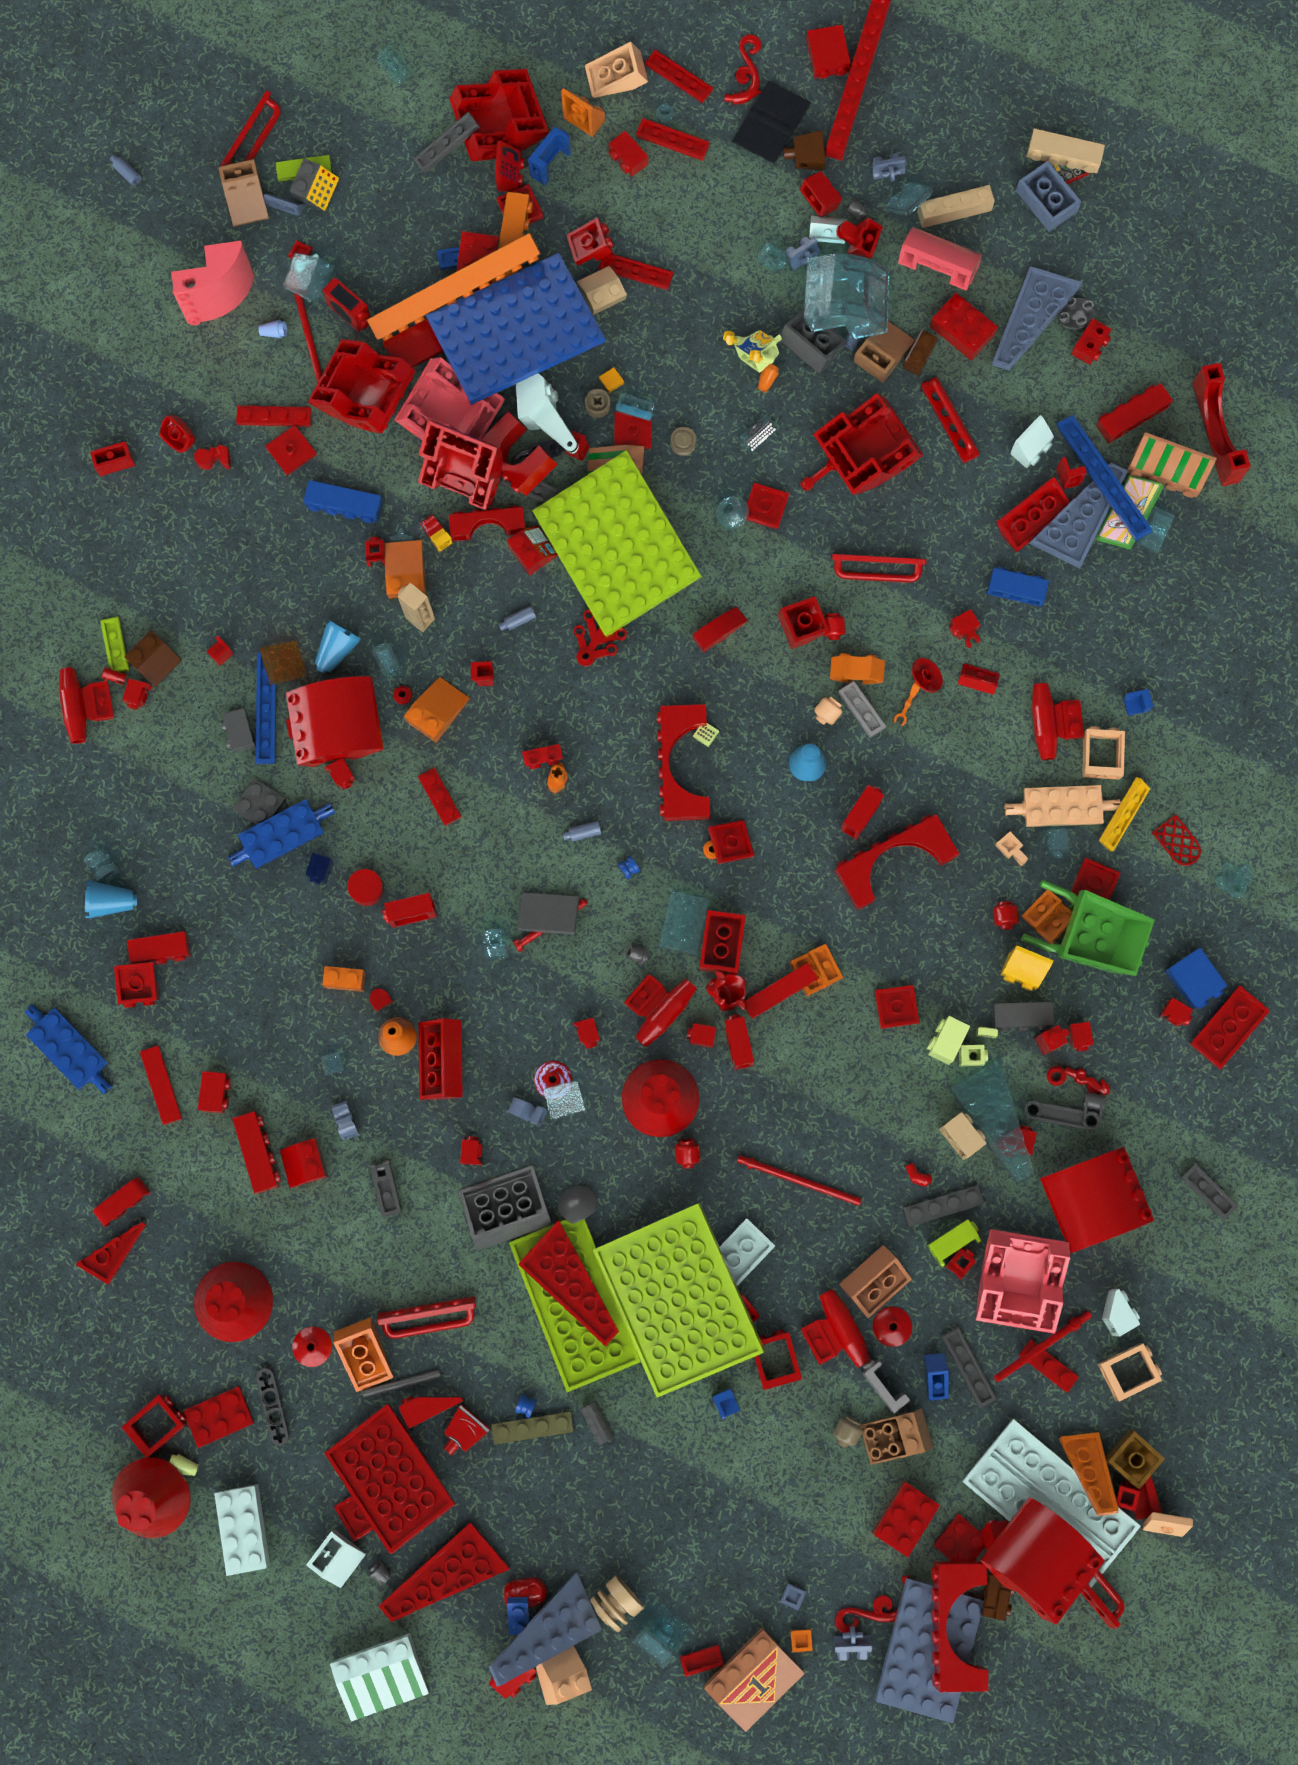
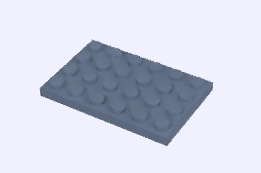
M906 1578L874 1700L882 1704L953 1723L961 1692L940 1693L932 1684V1674L935 1673V1665L932 1663V1652H935V1647L931 1636L932 1631H934V1622H932L931 1618L934 1601L931 1598V1589L934 1588V1585ZM962 1594L957 1598L949 1611L946 1631L949 1644L960 1660L969 1664L984 1600Z

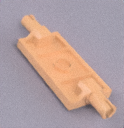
M1101 785L1024 788V801L1022 803H1005L1004 807L1006 809L1005 816H1024L1026 827L1103 824V812L1116 811L1121 802L1120 799L1103 800Z

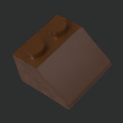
M151 630L124 656L154 687L182 661Z

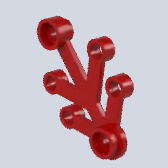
M586 610L583 613V619L587 622L591 638L588 647L584 639V627L578 625L573 630L580 648L576 655L577 662L585 667L592 665L597 658L608 655L615 656L617 654V647L614 644L607 645L606 649L595 651L598 645L615 640L623 641L627 637V632L623 628L618 629L608 637L604 635L600 627L596 631L594 616L590 610ZM586 614H591L592 618L587 619L585 616ZM581 629L583 632L582 634H577L576 630ZM623 632L625 635L623 637H619L618 633ZM612 647L615 651L610 653L608 649ZM588 654L589 658L583 659L582 656Z

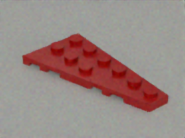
M558 1220L518 1265L606 1347L619 1330Z
M470 1522L378 1607L393 1622L511 1568Z

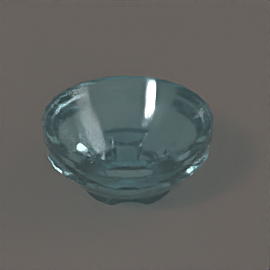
M738 496L724 498L716 508L718 523L723 528L730 530L743 525L749 514L747 503ZM731 504L733 506L732 511L727 514L724 513V508Z

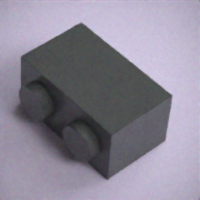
M242 708L222 714L221 726L224 732L227 731L228 738L225 740L228 749H231L236 754L256 748L246 710Z

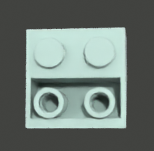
M1120 1289L1108 1291L1102 1316L1112 1336L1119 1337L1140 1325L1138 1321L1140 1317L1134 1308H1130L1127 1303L1129 1301L1128 1296L1124 1291H1120Z
M334 1529L306 1566L323 1579L341 1588L366 1553Z

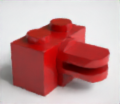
M869 217L857 224V226L849 221H845L836 228V235L850 244L846 256L861 265L872 258L883 226Z

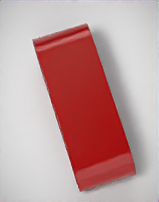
M136 1177L93 1210V1213L103 1227H107L113 1219L117 1220L126 1213V1209L134 1207L142 1200V1197L148 1196L151 1192L141 1178Z

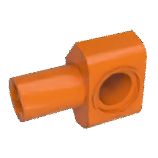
M562 763L553 765L548 777V788L555 794L565 788L568 778Z

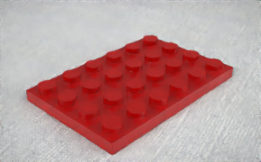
M386 1404L324 1453L389 1554H393L456 1505V1502L390 1404Z

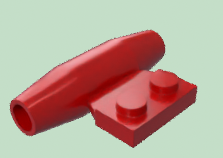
M67 667L59 670V697L64 725L72 744L86 742L87 719L95 722L114 719L108 681L90 683L81 688L75 668Z
M1048 683L1034 684L1032 692V717L1035 740L1041 760H1053L1057 756L1058 737L1064 740L1084 738L1080 700L1061 701L1054 706Z
M648 974L624 1002L638 1016L646 1018L635 1039L643 1046L648 1047L683 1012L697 988L687 979H684L669 993H666L664 986Z
M833 1289L821 1294L819 1298L826 1319H818L800 1329L819 1365L837 1356L842 1348L857 1368L871 1361L863 1335L847 1306Z

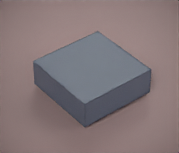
M787 1583L780 1602L799 1611L807 1591Z

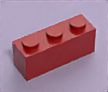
M185 931L127 940L130 964L155 962V965L166 964L167 960L174 959L175 962L185 961L186 957L191 956L189 938Z

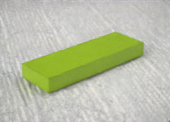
M329 155L305 158L321 165L332 173ZM303 159L276 162L278 181L294 180Z
M119 616L100 620L109 667L118 672L130 671L129 663L124 658L127 653Z

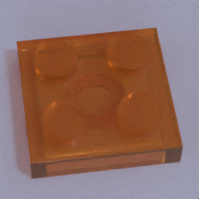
M296 640L259 649L270 685L302 679L307 676Z

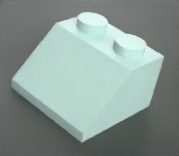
M1041 415L1015 441L1010 453L1026 468L1030 465L1034 466L1041 458L1039 455L1043 451L1045 453L1048 452L1053 445L1051 442L1054 436Z

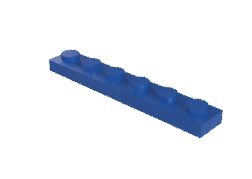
M276 652L257 653L256 764H276Z

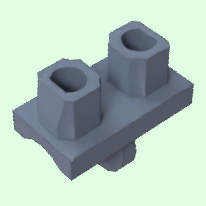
M895 153L887 160H883L882 157H875L873 159V179L888 177L890 182H894L896 175L905 174L906 172L905 156L900 157L899 153Z
M805 236L799 242V248L796 249L794 246L786 249V255L793 270L806 263L810 266L815 264L814 258L820 253L817 244L818 240L815 237L810 239Z
M850 1626V1632L842 1633V1636H834L835 1653H837L839 1660L849 1659V1652H857L858 1659L867 1660L869 1652H872L870 1635H863V1632H855L854 1626Z

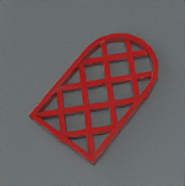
M1177 815L1152 832L1154 837L1177 864L1188 866L1194 864L1199 859L1201 854L1200 845ZM1172 819H1174L1173 825L1167 824ZM1176 820L1181 824V826H1176ZM1163 827V833L1157 832ZM1166 827L1173 828L1172 834L1165 833ZM1175 828L1182 829V835H1175ZM1186 831L1190 837L1184 836V832ZM1165 836L1172 837L1171 843L1164 842ZM1174 837L1181 838V845L1174 844ZM1184 839H1191L1190 846L1183 845ZM1193 841L1196 843L1197 847H1193ZM1165 845L1171 846L1170 851ZM1173 846L1180 847V854L1173 853ZM1183 848L1190 849L1189 855L1182 854ZM1192 849L1198 850V856H1192ZM1182 857L1189 858L1188 863H1182Z

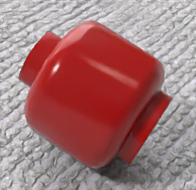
M840 613L825 614L824 618L829 631L823 634V636L828 637L829 640H840V636L846 633L845 618L840 616Z
M1011 901L997 903V906L993 908L994 924L1001 927V930L1013 929V926L1019 922L1018 907Z
M681 1139L674 1147L675 1161L677 1164L682 1165L684 1169L694 1168V1164L699 1163L701 1159L700 1145L694 1139Z

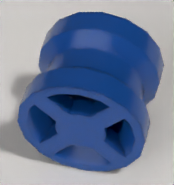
M631 856L627 857L626 861L617 864L627 880L631 878L632 874L641 872Z
M522 1393L515 1412L518 1414L523 1413L526 1417L530 1418L537 1399L527 1398Z

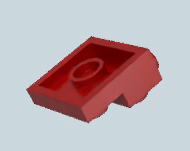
M598 217L566 235L577 266L592 258L599 261L613 253L612 247L614 243L610 236H607L610 232L609 228Z
M560 744L522 752L525 767L529 766L530 770L541 768V763L548 762L549 766L560 764L559 760L563 759Z
M154 962L114 966L118 1005L124 1004V1008L136 1007L138 1002H143V1006L155 1005V1001L160 1000Z

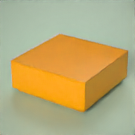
M614 367L599 376L600 382L608 393L624 384V380Z

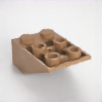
M254 159L218 167L233 227L269 219Z
M886 320L866 339L855 353L854 363L884 383L916 340Z
M922 1408L860 1425L863 1429L862 1436L871 1465L924 1453L933 1448Z

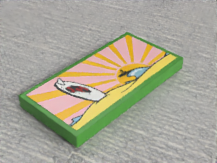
M1129 475L1123 488L1147 520L1164 486L1159 482ZM1111 508L1096 538L1098 541L1131 550L1135 540L1113 508Z

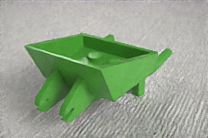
M1045 880L1041 881L1040 887L1064 896L1072 904L1069 908L1073 912L1061 945L1049 944L1027 934H1023L1021 941L1048 952H1055L1059 958L1106 972L1137 975L1139 966L1143 964L1141 960L1145 948L1149 946L1148 939L1155 921L1154 919L1087 890L1079 891L1077 896L1060 886Z

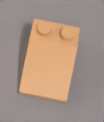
M632 42L585 65L593 98L633 90L648 82L641 51Z
M574 1646L536 1666L546 1705H557L592 1690L587 1670Z

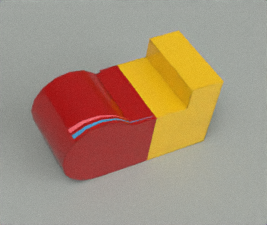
M433 515L420 522L421 527L438 552L452 544L451 537Z

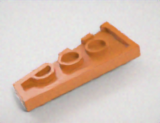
M1099 1432L1061 1436L1059 1441L1096 1515L1117 1514L1119 1510Z

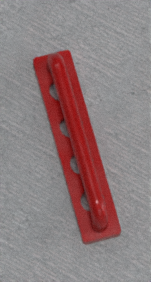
M266 90L221 163V166L234 164L231 162L232 158L264 106L268 105L274 112L244 161L255 158L281 114L279 105L270 99L271 93Z
M935 377L922 383L921 388L962 462L966 463L978 457L980 453L939 379ZM936 392L940 401H935L932 398V394ZM945 408L949 416H943L941 409ZM954 424L958 432H952L949 426ZM960 439L963 440L965 448L958 445Z
M832 554L831 557L834 560L836 575L839 578L850 580L912 583L921 577L922 565H926V559L845 554ZM842 560L915 564L913 575L844 572L841 567Z
M474 1296L378 1313L377 1325H382L384 1334L394 1339L465 1327L473 1322L476 1299ZM466 1310L467 1314L466 1318L396 1331L390 1328V1323Z
M1097 1570L1093 1577L1115 1602V1611L1111 1613L1089 1584L1085 1586L1081 1594L1109 1628L1117 1629L1121 1625L1118 1619L1124 1613V1602L1101 1572Z

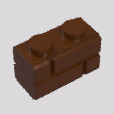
M921 330L904 362L903 369L920 376L936 346L938 338Z
M988 1572L987 1585H984L982 1600H984L983 1609L980 1615L1006 1621V1616L1010 1617L1012 1604H1009L1010 1596H1014L1015 1591L1005 1588L992 1573Z

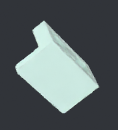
M811 216L809 238L815 237L818 242L845 244L844 240L837 237L836 228L847 221V219Z

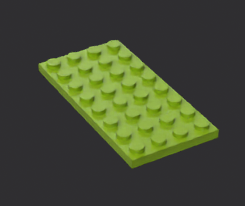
M565 1219L560 1223L619 1330L606 1347L518 1265L553 1225L509 1242L566 1392L641 1362L593 1252L596 1246L585 1219L577 1223H570Z

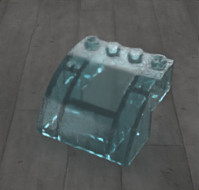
M828 254L807 258L804 320H806L811 332L846 326L851 339L887 333L888 269L874 260L852 254Z

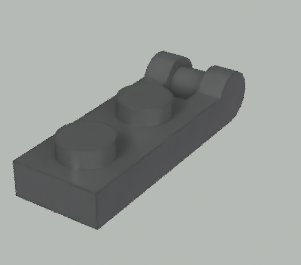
M389 1159L383 1160V1163L370 1164L382 1217L402 1213ZM385 1170L386 1176L379 1177L378 1172Z

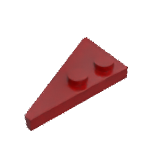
M141 1222L135 1225L126 1233L116 1237L105 1244L104 1247L97 1249L93 1254L77 1262L76 1265L107 1285H110L147 1224Z

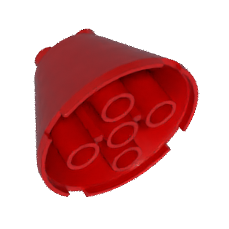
M663 1059L651 1060L634 1069L626 1079L622 1090V1106L629 1122L640 1132L653 1137H669L683 1131L694 1119L699 1106V1090L693 1076L680 1064Z
M228 1262L211 1269L198 1284L194 1297V1310L201 1327L212 1337L225 1342H239L257 1334L268 1322L273 1309V1293L269 1282L257 1268L242 1262Z
M145 1457L135 1460L122 1469L115 1479L112 1488V1506L118 1519V1524L137 1536L160 1538L172 1533L184 1522L190 1509L191 1494L186 1478L182 1477L177 1467L164 1459Z

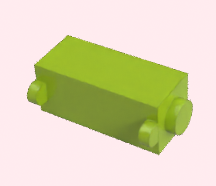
M967 1219L928 1244L927 1247L936 1261L943 1267L945 1266L943 1262L945 1258L975 1239L977 1243L981 1242L977 1233L979 1229L973 1221L970 1222Z

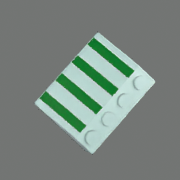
M410 1633L341 1657L330 1663L335 1683L351 1721L429 1694Z

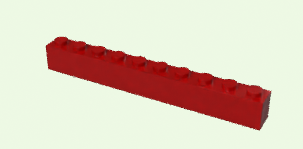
M892 0L871 1L827 143L826 157L843 161Z

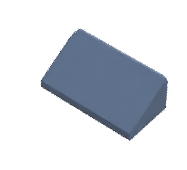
M272 193L264 194L263 196L267 206L297 216L301 214L304 207L302 203Z

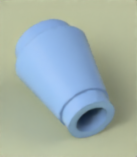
M276 320L259 325L260 336L283 338V336H287L286 322Z

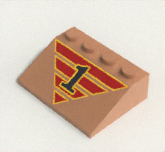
M762 1627L704 1684V1689L746 1732L805 1673Z

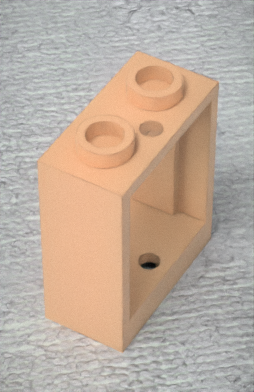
M1089 727V729L1085 730L1083 738L1082 777L1120 780L1124 776L1125 731H1120L1119 728L1100 730V727ZM1090 738L1117 740L1116 768L1089 766Z
M1139 1343L1098 1363L1115 1401H1121L1162 1381L1160 1377L1162 1375L1161 1370L1157 1364L1153 1363L1151 1359L1153 1355L1147 1345ZM1140 1351L1153 1378L1123 1392L1110 1365Z

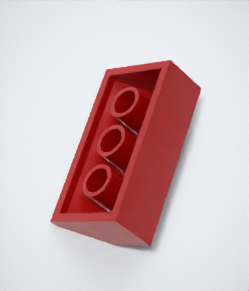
M442 1018L418 1023L419 1100L462 1098L461 1020Z

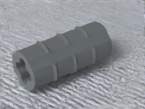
M596 1401L580 1409L598 1445H602L614 1438L605 1420L606 1418H604Z

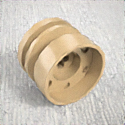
M615 1575L606 1584L610 1594L607 1595L599 1590L598 1595L602 1601L595 1596L590 1601L598 1616L619 1633L622 1630V1626L618 1620L627 1625L628 1620L624 1614L627 1612L635 1617L644 1609V1606L631 1589Z

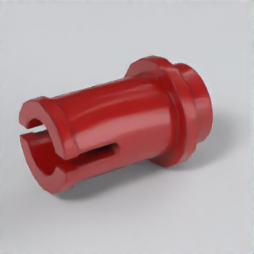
M104 667L101 678H104V681L110 680L124 685L127 674L112 670L111 667Z

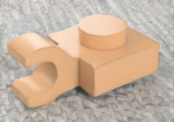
M1011 832L1006 834L995 845L1007 859L1013 856L1020 866L1028 860L1027 856L1020 851L1023 844Z

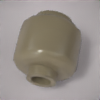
M850 1416L841 1418L833 1431L834 1437L838 1439L836 1443L845 1448L848 1445L855 1446L863 1433V1429L860 1426L861 1423Z

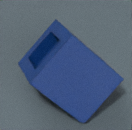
M1149 689L1127 693L1123 697L1127 715L1129 716L1148 712L1153 708Z
M731 1388L712 1396L722 1419L740 1410Z

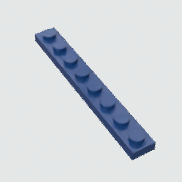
M1071 415L1057 423V429L1082 465L1085 466L1086 471L1133 539L1137 541L1150 534L1152 528L1076 418Z

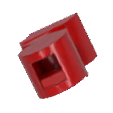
M219 445L214 448L211 447L209 451L198 449L194 454V460L201 469H212L215 461L220 459L222 466L231 470L228 447Z

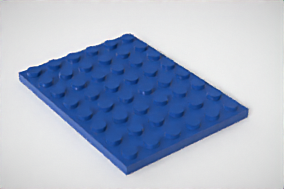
M559 253L499 280L482 290H478L466 298H461L455 304L446 305L426 315L471 405L606 342L602 331Z

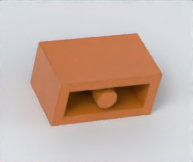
M325 966L322 985L329 989L364 992L366 972L360 969Z

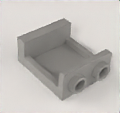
M871 1360L863 1366L864 1370L861 1373L889 1410L895 1413L907 1404L910 1399L902 1392L893 1398L874 1373L882 1363L879 1360Z

